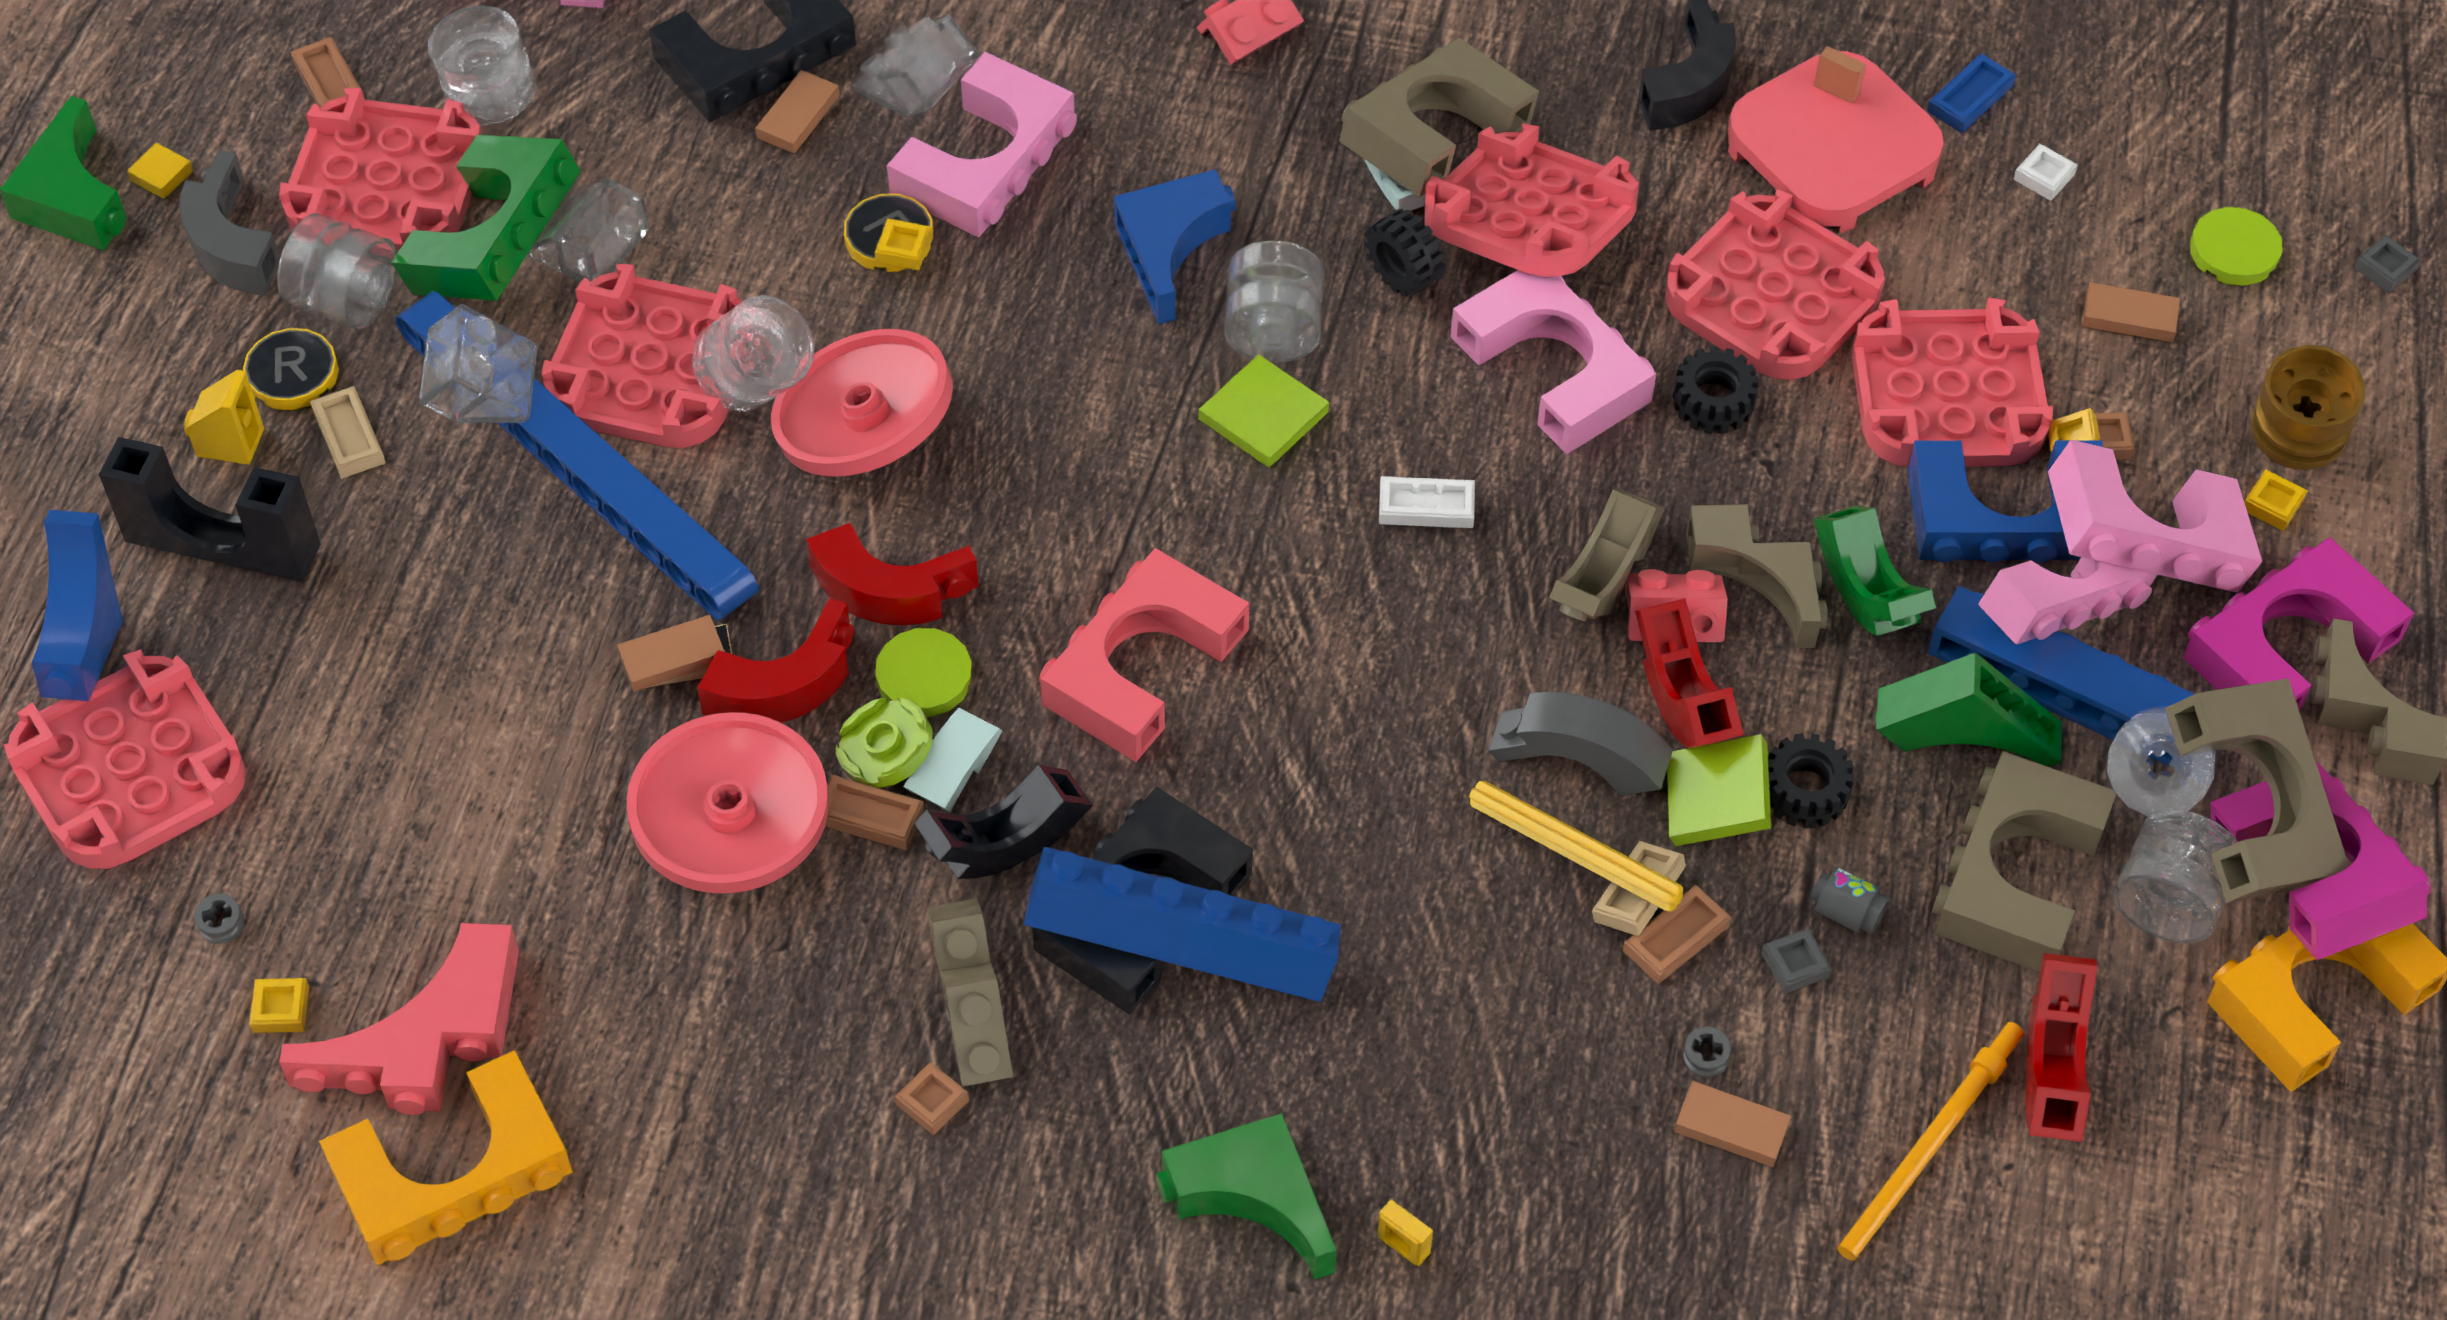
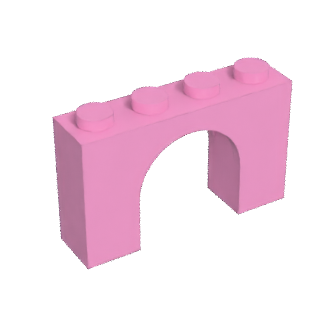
M987 52L981 55L961 79L963 109L1008 131L1014 137L1010 145L990 157L963 159L949 155L911 137L887 165L890 194H901L914 198L926 207L930 215L978 238L990 224L994 225L999 221L1008 202L1014 195H1020L1024 191L1032 173L1038 166H1044L1048 162L1053 148L1062 137L1066 138L1072 133L1077 121V114L1074 113L1073 92Z
M1517 270L1453 308L1451 338L1479 366L1518 342L1531 338L1560 340L1575 348L1583 356L1587 366L1581 372L1540 398L1537 425L1566 454L1652 402L1656 372L1651 363L1646 358L1639 357L1624 342L1622 335L1615 328L1609 327L1595 314L1591 304L1583 298L1580 299L1566 285L1562 276H1537Z
M2070 440L2048 471L2069 554L2236 593L2240 591L2262 563L2237 479L2196 469L2172 501L2180 527L2178 529L2152 519L2133 503L2124 489L2113 449Z

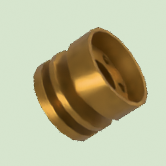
M2307 344L2293 347L2275 357L2266 372L2261 386V393L2252 412L2251 433L2257 447L2269 459L2287 468L2303 470L2324 467L2340 457L2349 441L2350 434L2354 428V422L2365 400V382L2359 368L2346 355L2325 346Z

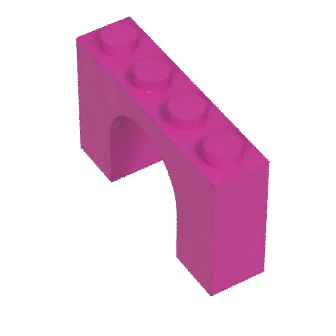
M2329 537L2315 548L2311 545L2304 547L2292 559L2290 565L2283 570L2273 569L2260 580L2257 587L2247 595L2243 592L2236 594L2224 606L2222 612L2212 619L2209 616L2200 619L2188 633L2190 641L2183 659L2216 690L2289 678L2300 712L2312 685L2270 646L2262 628L2265 623L2284 616L2310 618L2328 628L2333 618L2353 621V634L2360 657L2369 664L2402 640L2414 612Z
M2316 762L2346 858L2352 862L2348 868L2335 875L2289 892L2290 930L2314 958L2319 960L2427 918V895L2430 893L2431 888L2424 870L2419 866H2414L2401 852L2396 840L2390 835L2386 836L2373 822L2369 811L2364 806H2358L2346 793L2342 782L2337 777H2331ZM2267 781L2210 802L2211 839L2220 849L2246 839L2266 836L2269 833L2274 818V802Z

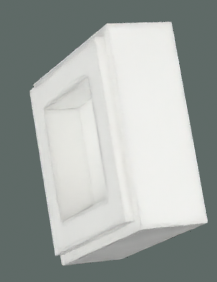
M2039 144L2016 169L2013 180L2051 201L2075 175L2077 164Z

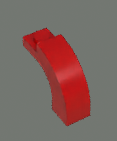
M851 522L806 539L810 568L823 591L829 598L847 603L849 613L871 622L887 625H916L942 618L941 601L948 598L961 597L970 590L979 587L977 560L969 545L920 564L898 566L882 562L868 553L860 542Z
M829 598L807 640L796 651L785 657L770 661H755L717 650L697 687L702 714L707 716L718 713H749L782 723L805 715L827 701L839 689L849 674L846 651L853 638L854 626L849 621L847 603Z
M1686 598L1635 611L1647 657L1642 660L1645 673L1660 713L1674 737L1683 746L1694 748L1744 735L1732 687L1718 688L1711 680L1704 666Z
M2043 953L2037 994H2033L2026 1051L2025 1114L2029 1135L2083 1142L2091 1095L2086 1078L2085 1057L2088 1022L2098 968L2096 959Z

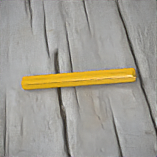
M1479 781L1475 788L1471 790L1469 797L1470 805L1473 808L1667 912L1674 911L1678 904L1681 903L1684 895L1682 894L1683 887L1679 883L1487 781Z

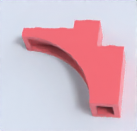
M461 923L454 946L443 966L421 992L402 1008L365 1029L342 1037L311 1043L283 1044L279 1063L289 1087H296L306 1092H319L324 1088L347 1089L357 1094H371L376 1090H382L388 1108L400 1113L418 1115L424 1111H441L450 1056H457L466 1061H481L485 1058H498L502 1056L519 954L512 925Z

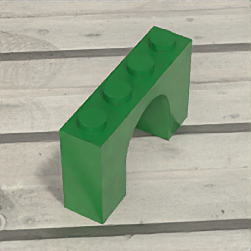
M476 135L456 167L476 198L506 200V202L487 221L465 231L447 233L412 230L391 262L412 295L426 296L435 291L443 297L497 301L581 173L562 139Z

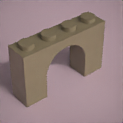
M1457 38L1443 48H1437L1430 56L1419 63L1409 65L1403 73L1390 81L1380 83L1374 91L1361 99H1355L1350 102L1342 114L1343 126L1339 142L1415 195L1421 197L1426 193V184L1431 176L1443 180L1449 175L1456 144L1418 119L1413 114L1414 112L1426 109L1447 110L1466 117L1484 130L1492 127L1495 134L1522 131V123L1531 124L1539 91L1461 38Z
M2289 678L2200 692L2165 708L2180 756L2215 750H2231L2240 753L2259 768L2267 780L2273 796L2274 818L2271 829L2266 836L2246 839L2211 853L2226 903L2298 889L2335 875L2349 867Z
M2002 751L1996 769L1986 766L1976 793L1985 797L1981 808L1971 805L1962 829V833L1970 836L1967 846L1964 847L1956 844L1947 869L1948 873L1955 875L1952 886L1941 884L1932 912L1941 916L1935 934L2040 972L2043 953L2060 955L2075 910L2025 893L2010 885L1996 870L1990 850L2008 838L2035 836L2094 856L2117 791Z

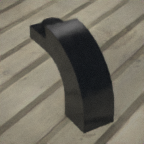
M1687 0L1684 28L1693 54L1684 61L1673 65L1642 69L1638 99L1649 131L1677 127L1696 120L1710 111L1725 94L1731 76L1735 53V28L1733 23L1720 24L1717 11L1710 9L1707 0Z
M1038 764L1012 793L987 809L964 815L926 810L914 824L925 839V848L934 858L941 862H947L958 879H974L1008 870L1043 851L1044 847L1051 846L1064 836L1093 805L1068 770Z

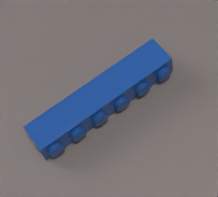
M1958 586L1935 625L1927 654L1948 663L1972 653H1977L2045 709L2196 779L2209 752L2180 756L2165 710L2166 707L2194 695V693L2170 683L2160 675L2150 674L2125 662L2117 655L2107 654L2087 645L2068 633L2056 631L2043 640L2035 638L2016 645L1978 605L1984 594L1972 592Z
M1048 847L1043 849L1029 891L1024 925L1318 1002L1322 1000L1338 959L1341 924L1329 922L1320 917H1310L1280 909L1270 904L1253 902L1227 895L1221 891H1211L1181 883L1171 878L1154 876L1128 869L1122 865L1109 864L1078 856L1072 852L1059 851Z

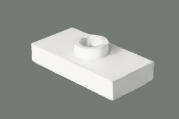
M1381 476L1379 524L1473 528L1475 480Z

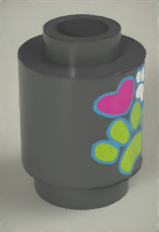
M1838 867L1833 870L1831 875L1824 871L1821 873L1810 896V899L1817 902L1815 907L1816 913L1856 933L1864 930L1873 934L1879 926L1890 902V898L1880 894L1881 888Z

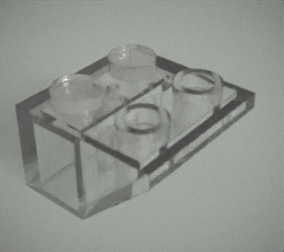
M949 14L933 20L927 16L918 21L912 28L908 29L903 25L893 31L885 40L888 45L882 53L878 52L872 55L860 66L859 69L862 74L851 86L857 93L907 118L930 110L981 54Z
M607 177L576 188L555 211L527 256L579 282L584 277L592 281L600 275L613 272L616 269V264H620L649 231L643 195Z
M460 304L428 328L419 403L457 423H524L530 419L538 344L468 306Z

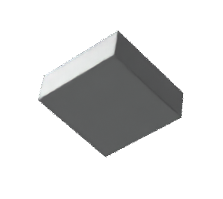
M2384 235L2357 258L2354 269L2390 294L2417 271L2421 260L2387 235Z
M1809 928L1763 945L1761 954L1784 994L1830 977L1832 968Z

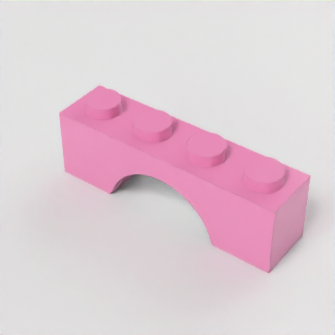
M2081 557L2070 574L2072 578L2050 572L2030 560L2000 570L1978 605L2017 645L2035 638L2043 640L2053 632L2067 627L2071 630L2075 629L2085 621L2097 617L2105 619L2115 611L2127 607L2130 609L2137 608L2151 595L2152 588L2150 585L2158 574Z

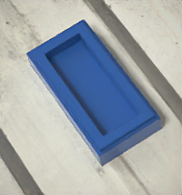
M1981 53L1929 101L1927 112L1960 133H1963L2014 86L2016 75Z

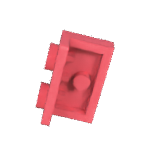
M1219 0L1204 10L1207 18L1197 26L1200 34L1210 30L1228 62L1232 65L1298 27L1304 20L1292 0H1235L1230 4L1227 0Z
M1646 569L1638 574H1629L1625 583V594L1629 608V640L1642 641L1635 611L1686 598L1696 641H1724L1728 598L1722 575H1714L1706 570H1692L1687 574H1666L1656 569Z

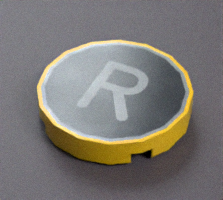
M879 194L864 199L851 209L844 222L845 246L851 258L863 267L875 270L874 266L886 268V272H898L907 269L877 263L875 260V250L887 218L930 226L932 238L925 257L931 249L933 220L926 207L911 197L901 194Z
M287 328L272 332L257 341L246 354L243 371L247 373L255 398L263 400L266 406L273 409L296 410L311 406L310 401L320 398L319 395L324 393L327 388L330 391L336 384L339 367L333 346L323 335L309 329Z

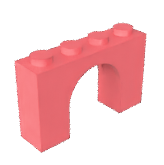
M1154 548L1143 562L1139 560L1133 564L1124 584L1115 594L1111 592L1104 597L1098 607L1097 614L1087 626L1081 625L1075 630L1065 651L1057 659L1051 658L1045 664L1039 676L1042 705L1137 762L1165 729V704L1162 700L1119 675L1112 668L1108 658L1113 650L1121 642L1134 635L1146 632H1162L1174 635L1222 662L1249 630V602Z

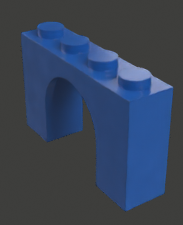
M2055 440L2047 465V474L2070 440ZM2075 440L2103 447L2102 440ZM1914 441L1907 471L1919 560H1937L1939 562H1952L1955 560H1984L1987 562H1999L2002 560H2032L2035 562H2046L2049 560L2080 561L2081 557L2069 554L2049 474L2048 481L2052 505L2045 511L2032 516H2007L1987 508L1971 492L1966 477L1961 441Z

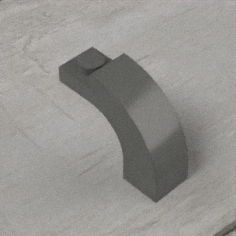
M218 150L211 167L205 168L201 183L185 180L180 196L181 219L193 255L209 276L230 288L266 296L281 263L273 233L241 227L227 220L245 181L236 153Z
M1536 692L1529 694L1525 708L1501 711L1488 751L1498 762L1542 755L1560 756L1581 762L1597 771L1621 796L1661 790L1673 749L1645 722L1614 705L1577 694Z

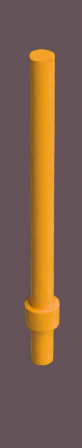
M2007 1022L1989 1047L1981 1048L1970 1062V1073L1837 1247L1838 1252L1850 1261H1854L1986 1085L1994 1084L2007 1067V1057L2024 1036V1031L2019 1025Z

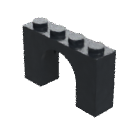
M763 0V3L783 23L786 30L774 42L749 50L732 49L715 42L687 11L649 29L654 60L709 122H712L794 79L801 70L809 72L814 67L835 56L842 55L847 50L856 46L853 15L839 0Z
M118 437L99 473L122 536L127 543L300 582L304 581L321 545L298 476L253 467L235 504L238 515L210 508L185 492L176 481L162 446Z
M1156 787L1145 800L1138 799L1131 806L1125 817V822L1114 834L1108 833L1101 839L1092 859L1109 864L1122 865L1128 869L1147 874L1165 875L1181 883L1211 891H1221L1227 895L1234 896L1252 875L1253 849ZM1032 927L1034 951L1129 1015L1161 980L1160 960Z

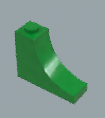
M70 96L2 185L0 193L11 219L104 251L113 237L122 231L127 217L117 189L98 181L84 168L87 147L97 131L86 100Z
M1972 653L1878 689L1877 712L1875 714L1876 730L1905 752L1935 745L1973 744L2014 752L2047 767L2061 763L2062 721L1977 653Z
M1282 1113L1162 1151V1171L1155 1174L1156 1182L1163 1202L1165 1204L1173 1202L1179 1220L1191 1216L1221 1214L1254 1221L1273 1230L1289 1242L1302 1256L1310 1268L1314 1279L1335 1273L1336 1248Z

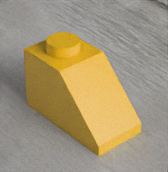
M235 370L203 390L195 408L188 411L185 418L184 431L185 435L190 438L196 457L250 465L264 431V425L246 371Z

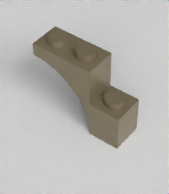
M1613 489L1605 509L1583 551L1569 571L1555 582L1549 598L1562 603L1559 611L1581 621H1586L1587 618L1596 620L1597 616L1613 614L1634 561L1644 560L1665 507L1623 489Z
M1748 504L1691 506L1686 530L1690 571L1706 570L1713 574L1732 578L1752 587L1766 597L1785 618L1793 635L1796 648H1815L1819 629H1826L1828 613L1826 601L1818 600L1817 589L1821 588L1822 569L1820 561H1813L1810 542L1759 543L1758 524L1750 523Z
M2333 618L2326 636L2319 635L2317 637L2313 652V664L2320 665V675H2316L2314 678L2310 698L2311 704L2318 705L2317 724L2370 733L2367 752L2368 754L2375 755L2374 775L2434 785L2447 759V718L2410 706L2385 689L2370 673L2359 655L2354 640L2353 621Z
M975 898L927 907L934 953L946 1001L961 1085L964 1087L1011 1078L1013 1073L998 982L990 961L983 913L978 900Z

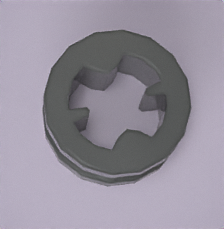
M214 894L206 897L198 904L194 913L195 924L199 928L201 935L211 943L223 944L232 941L239 936L245 925L244 914L240 910L239 904L233 897L227 894ZM226 911L228 917L222 920L220 927H214L211 920L217 918L218 912Z
M1706 1026L1695 1029L1686 1038L1683 1057L1686 1066L1697 1076L1706 1078L1715 1077L1723 1073L1728 1067L1730 1059V1041L1725 1033L1717 1028ZM1701 1044H1711L1712 1051L1715 1052L1713 1061H1703L1702 1054L1700 1052H1693V1049L1695 1048L1697 1051H1700Z

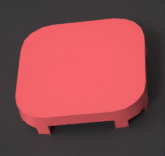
M1848 51L1839 52L1866 64L1860 95L1853 104L1814 86L1820 56L1817 55L1746 93L1735 103L1728 125V152L1735 163L1746 159L1776 190L1779 189L1793 195L1791 205L1795 210L1821 226H1838L1839 233L1854 229L1857 216L1917 183L1924 189L1934 180L1944 146L1942 131L1933 118L1876 64L1862 55Z
M344 88L345 96L331 100L322 107L315 103L312 105L306 115L309 129L289 183L281 182L279 192L286 220L291 231L303 241L321 246L396 255L412 230L447 233L459 232L473 193L456 165L476 135H482L480 124L464 110L463 103L447 98L444 108L436 109L364 100L361 88Z
M1522 123V132H1502L1498 134L1494 133L1492 127H1488L1478 133L1477 149L1443 180L1431 176L1426 184L1425 225H1429L1434 236L1447 243L1519 271L1537 276H1562L1574 273L1586 266L1632 220L1637 211L1639 182L1629 172L1630 162L1617 155L1606 166L1539 142V126Z
M1777 189L1775 196L1753 195L1746 197V194L1742 191L1730 199L1728 211L1683 256L1676 253L1669 264L1665 302L1671 315L1682 325L1723 351L1726 348L1734 350L1733 356L1736 358L1742 354L1747 358L1746 365L1753 364L1757 372L1771 378L1786 380L1809 376L1824 365L1857 330L1858 322H1862L1866 316L1873 313L1880 302L1885 277L1884 270L1878 260L1879 250L1867 240L1860 248H1857L1791 207L1793 195Z
M616 264L617 271L600 275L592 281L584 277L576 288L577 304L551 361L544 360L542 369L544 387L595 432L673 448H686L701 444L716 434L725 421L753 352L755 342L753 314L750 313L749 307L737 297V290L720 284L716 294L637 277L634 265Z
M1988 298L1985 309L1899 310L1897 299L1880 302L1878 310L1866 316L1862 322H1858L1852 351V364L1862 432L1868 446L1880 458L1894 465L1908 467L1914 441H1961L1965 467L2011 466L2025 463L2037 456L2046 443L2053 418V406H2048L2037 348L2040 331L2035 320L2032 319L2027 322L2020 314L2004 307L2006 300Z
M141 649L122 655L127 666L97 681L89 701L62 699L41 711H38L34 703L31 702L17 713L20 720L11 732L8 744H4L8 761L17 780L59 849L73 863L89 869H108L127 863L219 814L236 800L243 789L246 768L234 735H230L193 678L189 666L177 655L174 659L165 656H144Z

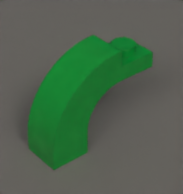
M1856 505L1814 518L1819 543L1831 578L1849 612L1866 631L1879 636L1921 622L1920 613L1936 608L1932 589L1909 585L1895 570L1883 542L1875 508Z

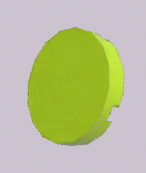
M2224 207L2211 210L2199 219L2190 238V254L2197 267L2205 274L2207 270L2210 271L2212 274L2217 275V281L2229 285L2246 286L2262 282L2277 267L2283 252L2282 238L2275 225L2263 215L2246 208Z
M915 628L899 633L884 645L876 659V684L881 697H885L887 701H899L897 697L907 698L918 705L926 717H933L950 711L964 700L972 680V661L965 645L954 635L936 628Z
M885 697L875 699L858 708L844 722L839 732L842 738L839 748L836 745V756L849 778L876 788L891 786L911 776L925 762L932 746L933 729L918 705L907 698L897 697L899 701H887Z

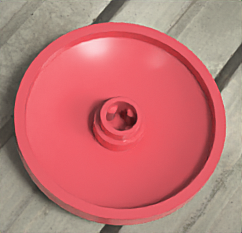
M877 329L857 333L822 348L792 372L780 388L773 403L771 412L772 432L785 457L803 471L832 477L869 472L903 457L934 431L944 417L952 398V374L939 348L931 340L918 333L901 329Z
M732 712L707 715L672 729L657 740L643 755L632 774L627 793V814L630 829L638 850L645 860L657 872L672 882L686 888L708 893L749 891L775 882L800 865L815 848L825 829L829 811L826 775L821 761L810 744L786 725L767 717L749 713Z

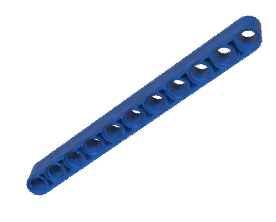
M432 291L395 317L400 333L417 352L709 615L720 621L759 592L754 576L739 559L443 296Z

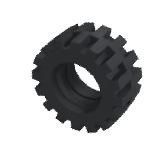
M1403 208L1393 211L1370 226L1364 235L1367 238L1364 240V246L1369 249L1366 253L1367 257L1373 261L1374 266L1372 267L1374 271L1382 275L1381 280L1386 285L1389 283L1391 290L1395 293L1400 292L1402 296L1407 297L1410 295L1411 297L1443 275L1442 272L1445 270V264L1442 260L1445 257L1444 253L1439 251L1438 247L1441 245L1438 239H1434L1431 235L1433 231L1429 225L1425 227L1420 216L1414 217L1412 211L1408 209L1404 211Z
M1710 347V352L1708 353L1703 348L1695 351L1694 357L1688 354L1684 358L1683 364H1679L1673 389V406L1675 411L1679 410V418L1683 422L1689 419L1690 427L1695 430L1700 426L1705 427L1704 433L1712 434L1713 429H1719L1720 434L1728 433L1730 426L1737 430L1742 427L1743 421L1748 422L1752 411H1754L1759 379L1758 376H1755L1756 369L1753 364L1746 366L1747 358L1741 354L1736 358L1733 356L1734 350L1726 348L1725 353L1719 352V347ZM1704 384H1719L1728 388L1733 394L1725 397H1713L1703 393L1698 387Z
M1800 733L1794 735L1793 742L1786 737L1780 741L1778 748L1774 746L1770 751L1768 757L1770 807L1775 806L1773 814L1778 819L1785 815L1788 817L1787 824L1796 826L1797 821H1801L1804 828H1813L1814 822L1818 821L1820 827L1829 824L1831 817L1836 820L1841 816L1843 809H1846L1854 782V766L1852 760L1846 761L1848 753L1843 747L1838 750L1834 749L1836 744L1834 740L1828 738L1824 743L1819 741V734L1812 733L1810 739H1805L1804 734ZM1794 771H1811L1820 775L1828 786L1817 791L1803 790L1795 786L1787 775Z

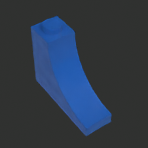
M1216 169L1114 196V226L1158 325L1176 320L1175 289L1172 282L1183 260L1208 239L1230 231L1231 212L1236 210L1235 197L1230 185L1223 186Z
M49 510L44 521L49 560L48 595L43 628L32 665L41 697L89 701L123 623L98 513Z

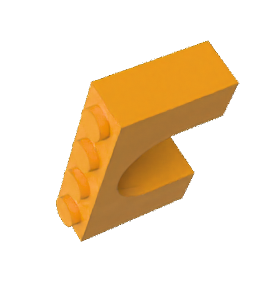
M2413 923L2322 958L2348 964L2363 973L2403 1015L2438 993L2447 980V957ZM2289 925L2288 931L2278 938L2271 934L2262 939L2252 949L2251 956L2239 963L2236 959H2233L2223 965L2212 978L2215 985L2207 1003L2282 1084L2292 1092L2329 1067L2341 1041L2307 1007L2295 990L2291 970L2304 962L2316 959L2290 930Z
M515 1050L466 1072L474 1097L491 1129V1140L481 1162L472 1171L457 1180L444 1184L429 1185L411 1181L399 1174L388 1160L369 1118L319 1141L328 1165L376 1265H380L388 1260L397 1261L410 1255L417 1246L436 1237L451 1236L460 1231L466 1223L487 1213H499L510 1207L514 1200L535 1190L550 1189L557 1185L564 1176L573 1173L566 1149Z

